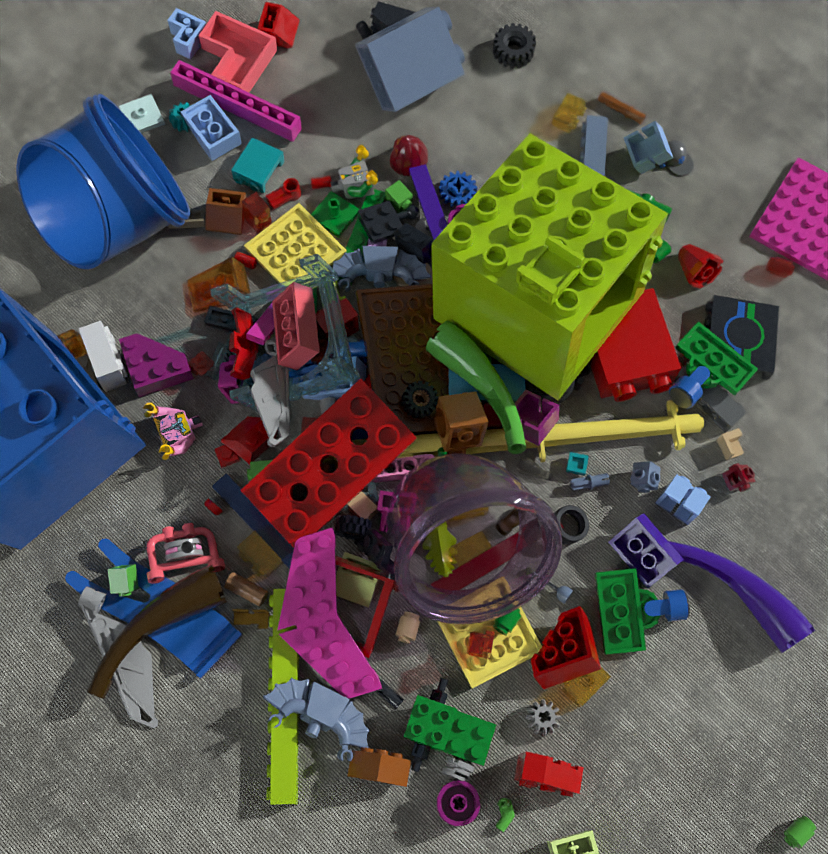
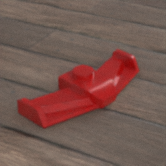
M235 307L232 310V314L235 318L237 332L234 331L230 334L229 351L237 355L230 376L244 380L251 376L250 373L258 353L259 344L246 339L247 332L254 325L252 314Z

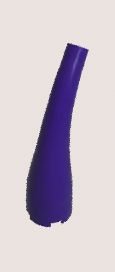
M668 541L684 559L682 562L698 566L728 584L748 607L781 653L816 631L808 619L791 601L746 568L704 549Z

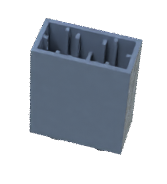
M440 7L423 8L355 44L382 110L396 112L465 74L461 65L465 62L464 53L458 44H453L449 33L452 29L451 19L445 10H440Z

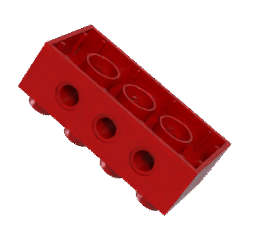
M359 379L240 491L294 548L299 538L319 532L413 444L417 437L362 379ZM357 429H364L368 433V439L363 445H355L352 442V433ZM328 456H334L338 461V467L333 473H326L322 468L323 460ZM300 483L304 484L308 489V495L303 501H298L293 496L294 487Z

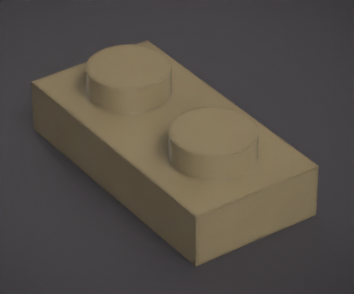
M190 211L189 218L185 220L181 227H175L170 224L168 229L205 227V211Z

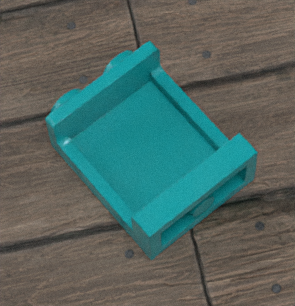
M251 138L231 169L234 181L240 185L244 184L250 187L255 192L264 193L266 191L265 185L277 165L282 166L285 162L283 151Z

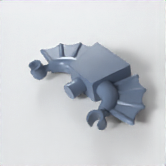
M363 246V258L360 249L351 253H344L341 259L333 261L334 266L328 272L330 276L345 278L339 281V288L341 289L344 284H347L346 292L351 289L350 282H353L356 277L366 275V280L374 281V286L377 288L384 287L385 281H392L393 276L402 278L409 286L420 285L414 280L431 278V275L426 271V264L418 261L416 255H409L400 250L397 258L398 247Z
M290 678L285 684H275L273 691L263 696V699L279 710L278 714H273L268 719L269 722L272 717L278 718L279 722L273 728L280 726L282 718H286L292 713L301 714L300 719L309 724L305 733L309 737L317 738L320 729L326 732L332 729L338 735L339 744L342 749L338 751L337 757L341 761H343V754L347 752L348 761L353 759V753L348 750V745L369 748L367 743L369 729H367L363 722V713L359 712L348 698L316 682L309 685V679L298 681Z

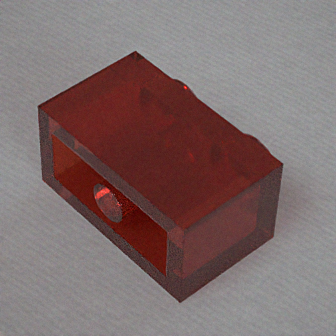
M257 192L241 201L245 220L257 235L272 224L269 206Z

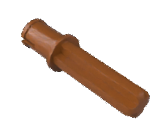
M605 92L600 93L598 97L599 102L625 115L626 119L630 118L640 125L646 117V114L634 109V106L630 107Z

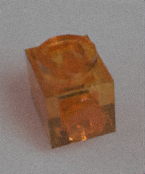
M70 329L57 335L75 358L87 354L81 335L75 330Z

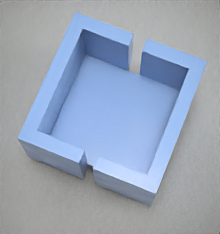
M656 121L641 128L648 138L645 139L638 130L624 137L633 166L641 174L655 168L656 163L661 165L673 158L663 128Z
M676 474L655 503L670 513L676 503L679 504L684 499L673 516L689 525L700 514L710 496L707 495L704 489L691 486L692 484L686 477Z

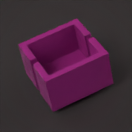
M525 390L514 404L520 417L525 440L539 446L559 420V405L544 398L542 400L541 413V396Z

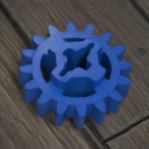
M458 170L456 174L450 172L449 177L444 175L443 180L440 181V198H445V204L450 202V207H453L454 204L457 206L467 204L477 192L476 180L471 181L472 175L467 177L466 172L459 174Z

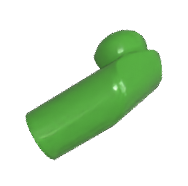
M501 798L498 802L501 818L495 825L503 833L515 817L512 802L507 798Z

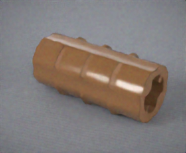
M234 572L230 574L224 588L232 591V593L245 598L259 607L262 606L269 591L261 588V586Z

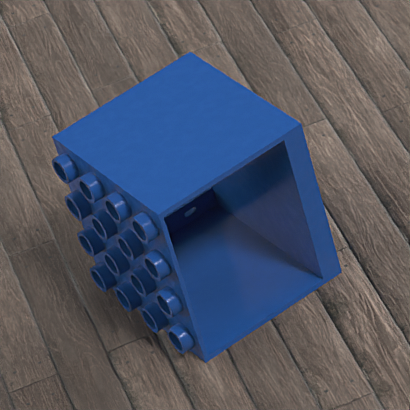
M0 288V543L21 550L142 450L146 444L135 432L136 427L133 424H129L130 420L119 413L57 335Z

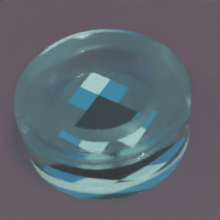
M371 482L368 485L370 499L372 502L379 501L375 482Z

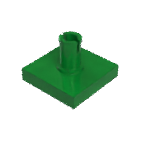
M330 191L311 215L328 232L339 238L357 217V211L360 209Z

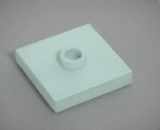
M152 94L119 106L120 110L136 126L140 133L165 124Z

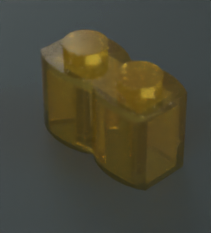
M567 93L557 109L551 125L569 134L572 129L576 130L580 122L578 120L579 117H583L587 110V107H585L586 100Z

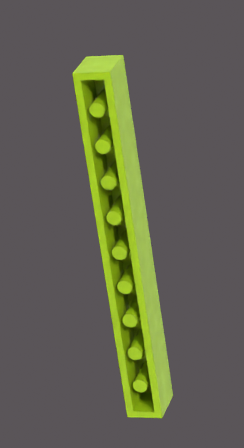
M273 589V595H270L269 599L270 607H273V615L269 616V627L273 628V636H269V648H272V656L269 657L268 665L269 669H272V677L268 678V690L272 691L275 684H285L290 678L299 681V654L279 635V633L295 629L297 626L293 625L277 630L286 589ZM268 702V712H272L271 715L278 714L279 710ZM292 713L286 718H282L280 726L276 728L273 727L279 722L277 717H272L267 725L268 733H271V742L267 743V755H271V764H267V778H271L270 787H267L266 798L270 800V805L298 804V713Z

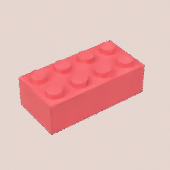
M293 282L272 301L278 365L298 370L320 352L313 289Z

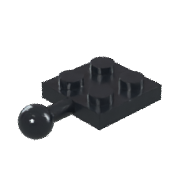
M390 201L357 211V216L371 244L395 237L394 234L403 226L400 221L401 219H416L419 215V209L415 205H409L405 211L396 213Z

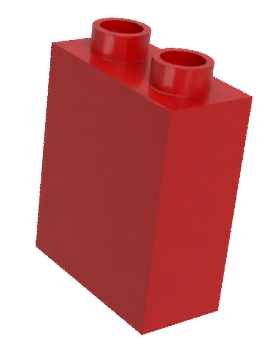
M654 288L644 290L643 294L589 361L601 398L613 396L616 402H623L634 398L638 390L649 388L651 394L666 392L673 385L674 379L682 369Z

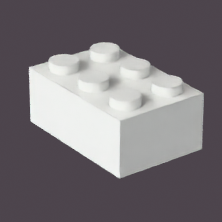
M100 320L79 328L96 378L105 392L126 385L125 377H128V374L121 362V355L115 346L116 342L109 327H104Z

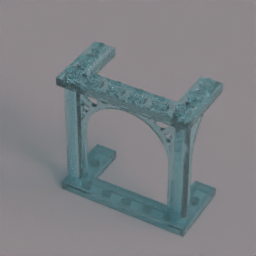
M318 254L299 260L300 267L308 273L307 275L243 295L229 284L210 289L211 296L231 310L237 307L251 313V308L272 302L293 282L310 288L319 287L328 329L327 350L321 362L312 371L301 377L289 378L290 401L299 400L304 395H316L324 389L333 390L337 388V385H349L354 383L355 380L360 379L359 371L353 366L335 281L339 280L338 274ZM259 349L253 369L263 363L260 358ZM332 353H334V359L330 358ZM321 372L323 376H317L316 378L315 375ZM250 376V378L244 379L242 387L229 391L230 398L258 412L250 392L254 384Z

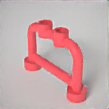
M193 523L184 524L182 530L174 531V527L171 526L162 529V534L154 535L147 543L146 550L150 571L147 573L148 583L162 582L165 579L163 572L202 564L213 565L215 570L212 572H220L225 569L224 559L219 558L214 534L205 527L194 528ZM197 535H203L207 538L210 555L157 564L155 544L164 541L169 543L180 538H194Z

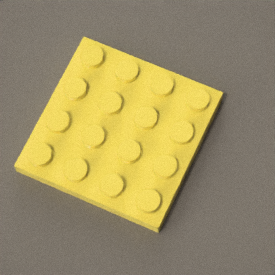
M300 203L244 245L245 250L252 257L256 258V261L284 290L293 282L307 286L331 267L333 261L341 259L344 253L347 252Z
M506 579L434 614L471 689L531 659L542 648ZM513 604L520 609L519 614L522 617L512 632H508L504 636L493 628L494 620L504 605L509 606Z

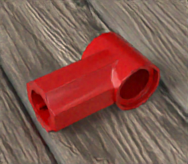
M288 178L281 187L267 194L265 197L271 208L275 210L290 200H298L301 196L299 182L295 178Z

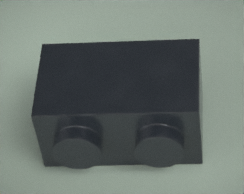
M407 223L394 234L399 250H403L409 255H416L418 261L423 264L432 257L431 243L434 241L432 237Z

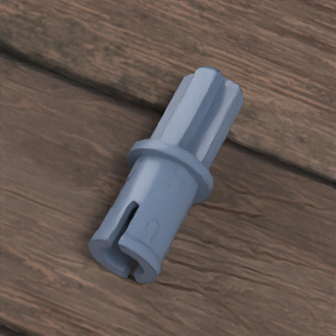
M607 473L593 476L588 474L587 477L571 479L570 486L572 490L586 488L592 490L594 487L609 485L610 479L602 481V479L609 478Z

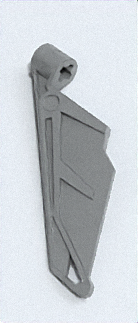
M274 336L267 340L264 345L266 352L272 358L252 369L250 373L254 381L250 392L269 439L267 443L270 447H275L290 436L289 368L278 365L276 338ZM277 429L280 436L278 440L273 438Z
M87 586L80 596L78 606L81 607L100 652L104 657L126 625L98 614L105 601L106 594ZM140 641L122 660L112 679L129 718L156 728L158 726V719L154 713L152 654L142 646ZM140 707L153 719L152 721L146 722L141 720Z

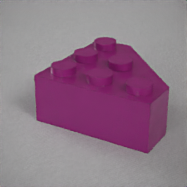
M138 333L119 339L134 389L139 397L194 379L184 353Z

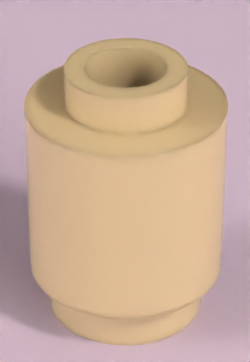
M404 612L403 616L400 617L395 634L399 637V641L410 644V641H415L420 625L419 615Z

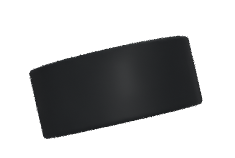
M567 505L552 514L549 528L557 541L570 545L582 540L587 535L589 520L582 509L577 506ZM569 514L575 518L578 524L576 535L569 536L563 531L560 524L562 515Z

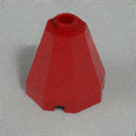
M692 244L684 245L678 253V259L686 279L693 287L703 288L702 284L712 283L722 271L723 267L720 264H723L724 260L720 256Z

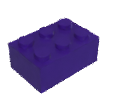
M644 513L636 517L609 541V544L630 569L636 568L637 577L647 589L684 560Z

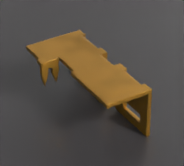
M233 609L234 625L257 624V629H268V610L253 609L254 614H248L249 610Z

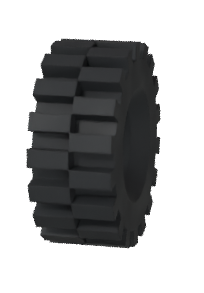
M511 23V26H508V24L504 25V29L502 27L499 28L493 43L495 60L498 59L499 64L504 63L503 66L506 68L509 65L510 69H514V66H517V69L521 68V65L527 66V63L532 61L536 47V37L533 35L532 30L528 31L527 26L522 28V24L515 26V23ZM517 45L520 47V49L513 50L510 49L508 46Z

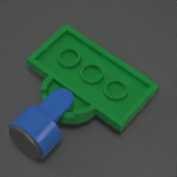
M697 322L675 346L676 350L689 359L686 365L688 376H681L670 387L669 395L672 401L682 408H692L702 397V388H714L719 384L735 396L758 368L700 322Z
M636 568L595 572L603 648L606 655L646 651L644 630L656 625L661 615H665L668 622L687 620L689 617V600L686 592L682 589L664 591L663 599L659 600L655 593L639 589Z

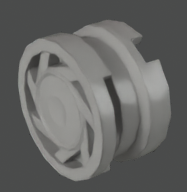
M447 756L445 761L447 763L446 767H443L441 773L455 780L469 783V775L473 773L475 767Z

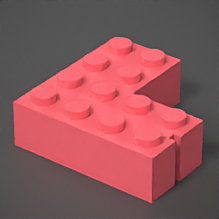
M215 11L198 35L201 49L222 58L211 75L248 93L277 52L276 38L217 11Z

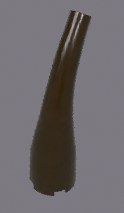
M213 565L195 571L163 591L124 627L100 662L88 687V693L104 699L113 683L111 678L122 660L147 635L227 603L225 597L220 598L224 595V592L215 572L211 573L215 570Z

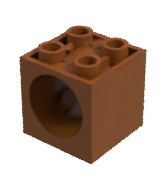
M464 392L438 398L433 422L444 452L482 446L488 426V419L477 392Z

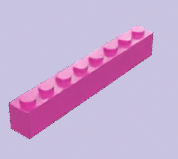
M179 60L170 72L175 87L201 99L211 95L220 108L293 142L302 129L300 116Z

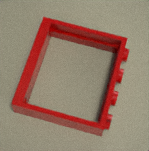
M335 556L336 565L385 581L366 642L362 644L355 641L364 657L369 658L373 652L395 580L387 578L386 574L382 571Z

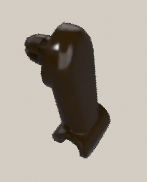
M526 504L516 505L504 519L496 523L497 531L502 536H507L513 528L530 517V508Z

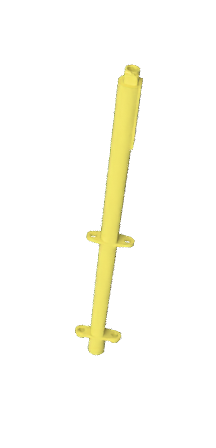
M668 400L666 405L668 416L555 424L539 446L525 440L526 449L537 448L541 463L546 460L545 447L667 434L672 435L675 449L681 450L685 448V438L681 437V434L700 432L701 428H704V420L699 414L677 415L678 405L672 400ZM504 428L486 429L482 446L466 448V454L507 451ZM438 433L415 435L417 437L416 441L398 458L432 454L438 457V449L443 447ZM367 439L352 440L355 445H363L367 441ZM328 456L323 460V463L335 464V469H337L338 461L334 456Z

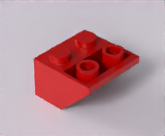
M265 2L257 29L274 36L277 46L292 48L300 19L283 5Z

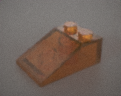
M233 257L187 280L194 312L208 310L209 306L223 307L236 304L251 296L244 264Z

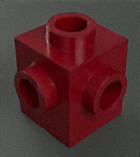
M736 463L728 467L729 470L722 473L730 491L739 490L744 492L751 488V484L756 482L754 479L755 474L748 465Z

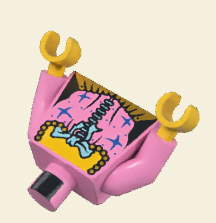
M146 403L143 409L149 410L144 413L145 417L148 418L154 414L153 419L163 442L158 452H165L162 459L167 460L169 456L185 454L196 439L193 429L203 426L199 415L188 419L184 410L155 407L152 403Z

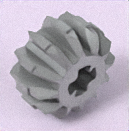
M545 699L540 701V705L536 701L533 702L535 709L531 707L527 709L532 715L525 717L526 720H532V723L528 724V728L535 725L534 734H538L540 729L542 736H546L547 730L550 734H553V727H560V724L555 720L562 719V716L555 715L559 708L556 707L552 710L553 702L550 701L546 706ZM545 713L547 714L546 718H548V721L542 723L539 720L541 719L539 715Z

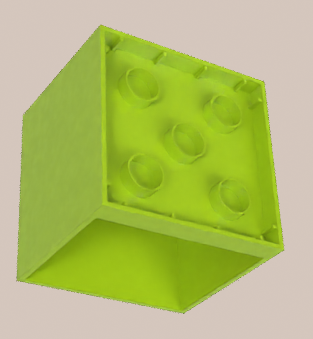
M529 133L431 243L434 319L441 324L447 320L454 323L483 352L556 400H559L643 294L647 282L652 278L650 270L655 254L663 243L661 235L668 213ZM549 235L561 240L564 245L578 251L584 257L583 269L552 305L516 283L518 268L522 264L524 266L529 264L544 247L546 238Z

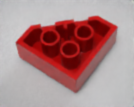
M581 606L560 614L557 619V625L548 632L543 640L542 648L538 654L535 653L531 658L533 676L543 690L601 669L589 618Z
M526 751L518 755L514 781H519V786L527 788L540 786L539 790L552 793L559 790L561 791L560 795L573 798L574 794H580L584 767L576 765L573 767L571 763L562 760L553 762L552 757Z

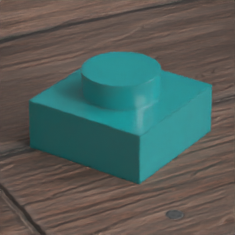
M570 452L566 472L585 476L589 456Z

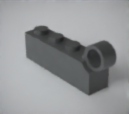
M685 356L682 358L683 368L674 379V383L681 376H688L686 373L688 359ZM719 385L709 389L702 388L703 395L695 403L725 433L747 413L743 406L735 402L730 397V394Z

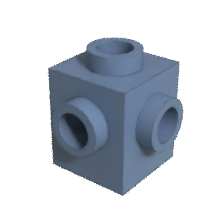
M651 461L633 463L631 485L643 493H649L650 490H658L661 468Z

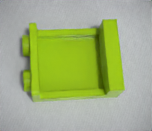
M549 235L546 238L544 247L527 266L522 264L518 268L516 283L552 305L581 272L584 257L578 251L564 245L561 240Z

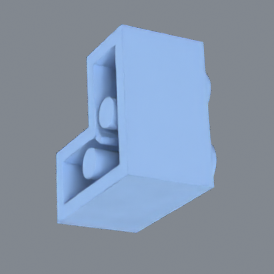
M176 8L167 20L171 34L175 35L173 38L176 53L191 60L201 47L198 35L205 27L206 22Z

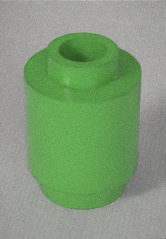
M803 815L801 818L798 817L784 831L786 836L784 839L792 848L797 847L801 849L812 838L817 828L808 817Z

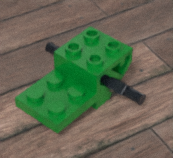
M440 677L437 690H432L430 699L419 695L416 697L404 734V738L415 742L412 756L415 758L410 769L419 773L422 761L427 760L430 749L444 752L481 766L485 764L496 724L462 713L454 707L445 705L448 696L445 693L448 679Z

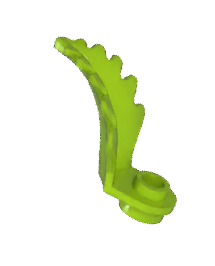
M433 510L427 514L425 519L428 534L422 547L425 550H430L426 555V559H433L430 567H435L434 572H438V575H443V577H448L455 568L452 564H456V560L451 556L457 555V551L451 546L455 545L457 540L447 530L446 519L442 512Z

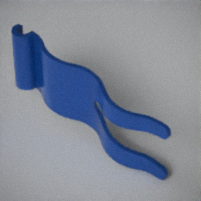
M109 539L100 540L98 547L115 566L136 564L138 586L150 594L149 601L142 603L119 596L118 594H110L109 590L96 585L75 571H70L65 576L66 582L80 594H82L87 586L105 593L106 598L101 609L127 623L149 602L175 584V582L164 577L165 579L162 582L148 583L147 573L150 570L126 555ZM210 609L148 636L179 658L201 679L242 636V633L222 615Z

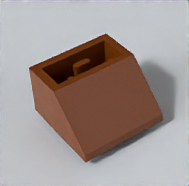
M209 188L206 202V231L242 235L248 205L246 193Z

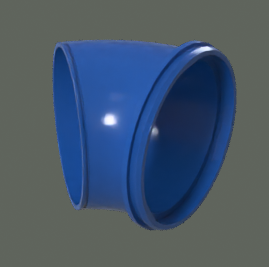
M102 94L93 95V98L87 97L83 100L84 111L44 136L26 143L19 152L16 165L19 192L34 227L45 243L61 259L81 269H92L143 242L170 224L175 227H181L190 215V208L182 191L160 157L129 118Z

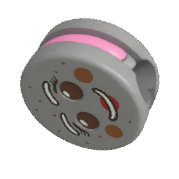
M190 538L166 543L164 545L166 562L203 556L202 540Z

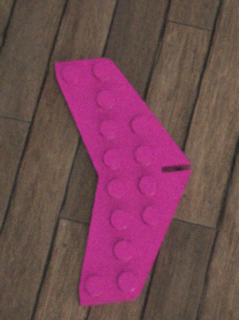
M332 527L303 536L296 541L277 630L296 625L297 628L279 633V635L340 695L346 698H353L382 688L379 676L370 666L337 613L336 537Z

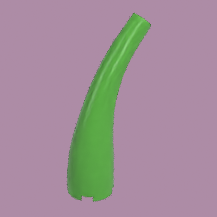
M449 320L445 321L437 328L439 332L434 339L430 337L426 345V351L468 382L489 402L504 428L509 453L519 454L526 450V443L520 417L503 380L478 345Z

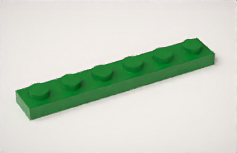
M374 189V195L366 196L361 209L383 203L385 201V192ZM357 218L347 243L346 253L360 249L363 258V246L368 245L369 238L359 218ZM334 276L337 282H339L341 279H345L342 277Z

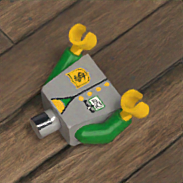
M359 145L356 148L358 156H355L351 164L339 169L340 180L330 182L332 191L343 190L347 199L374 195L373 185L378 183V175L373 170L368 171L365 161H362V158L366 159L369 156V152L363 145Z

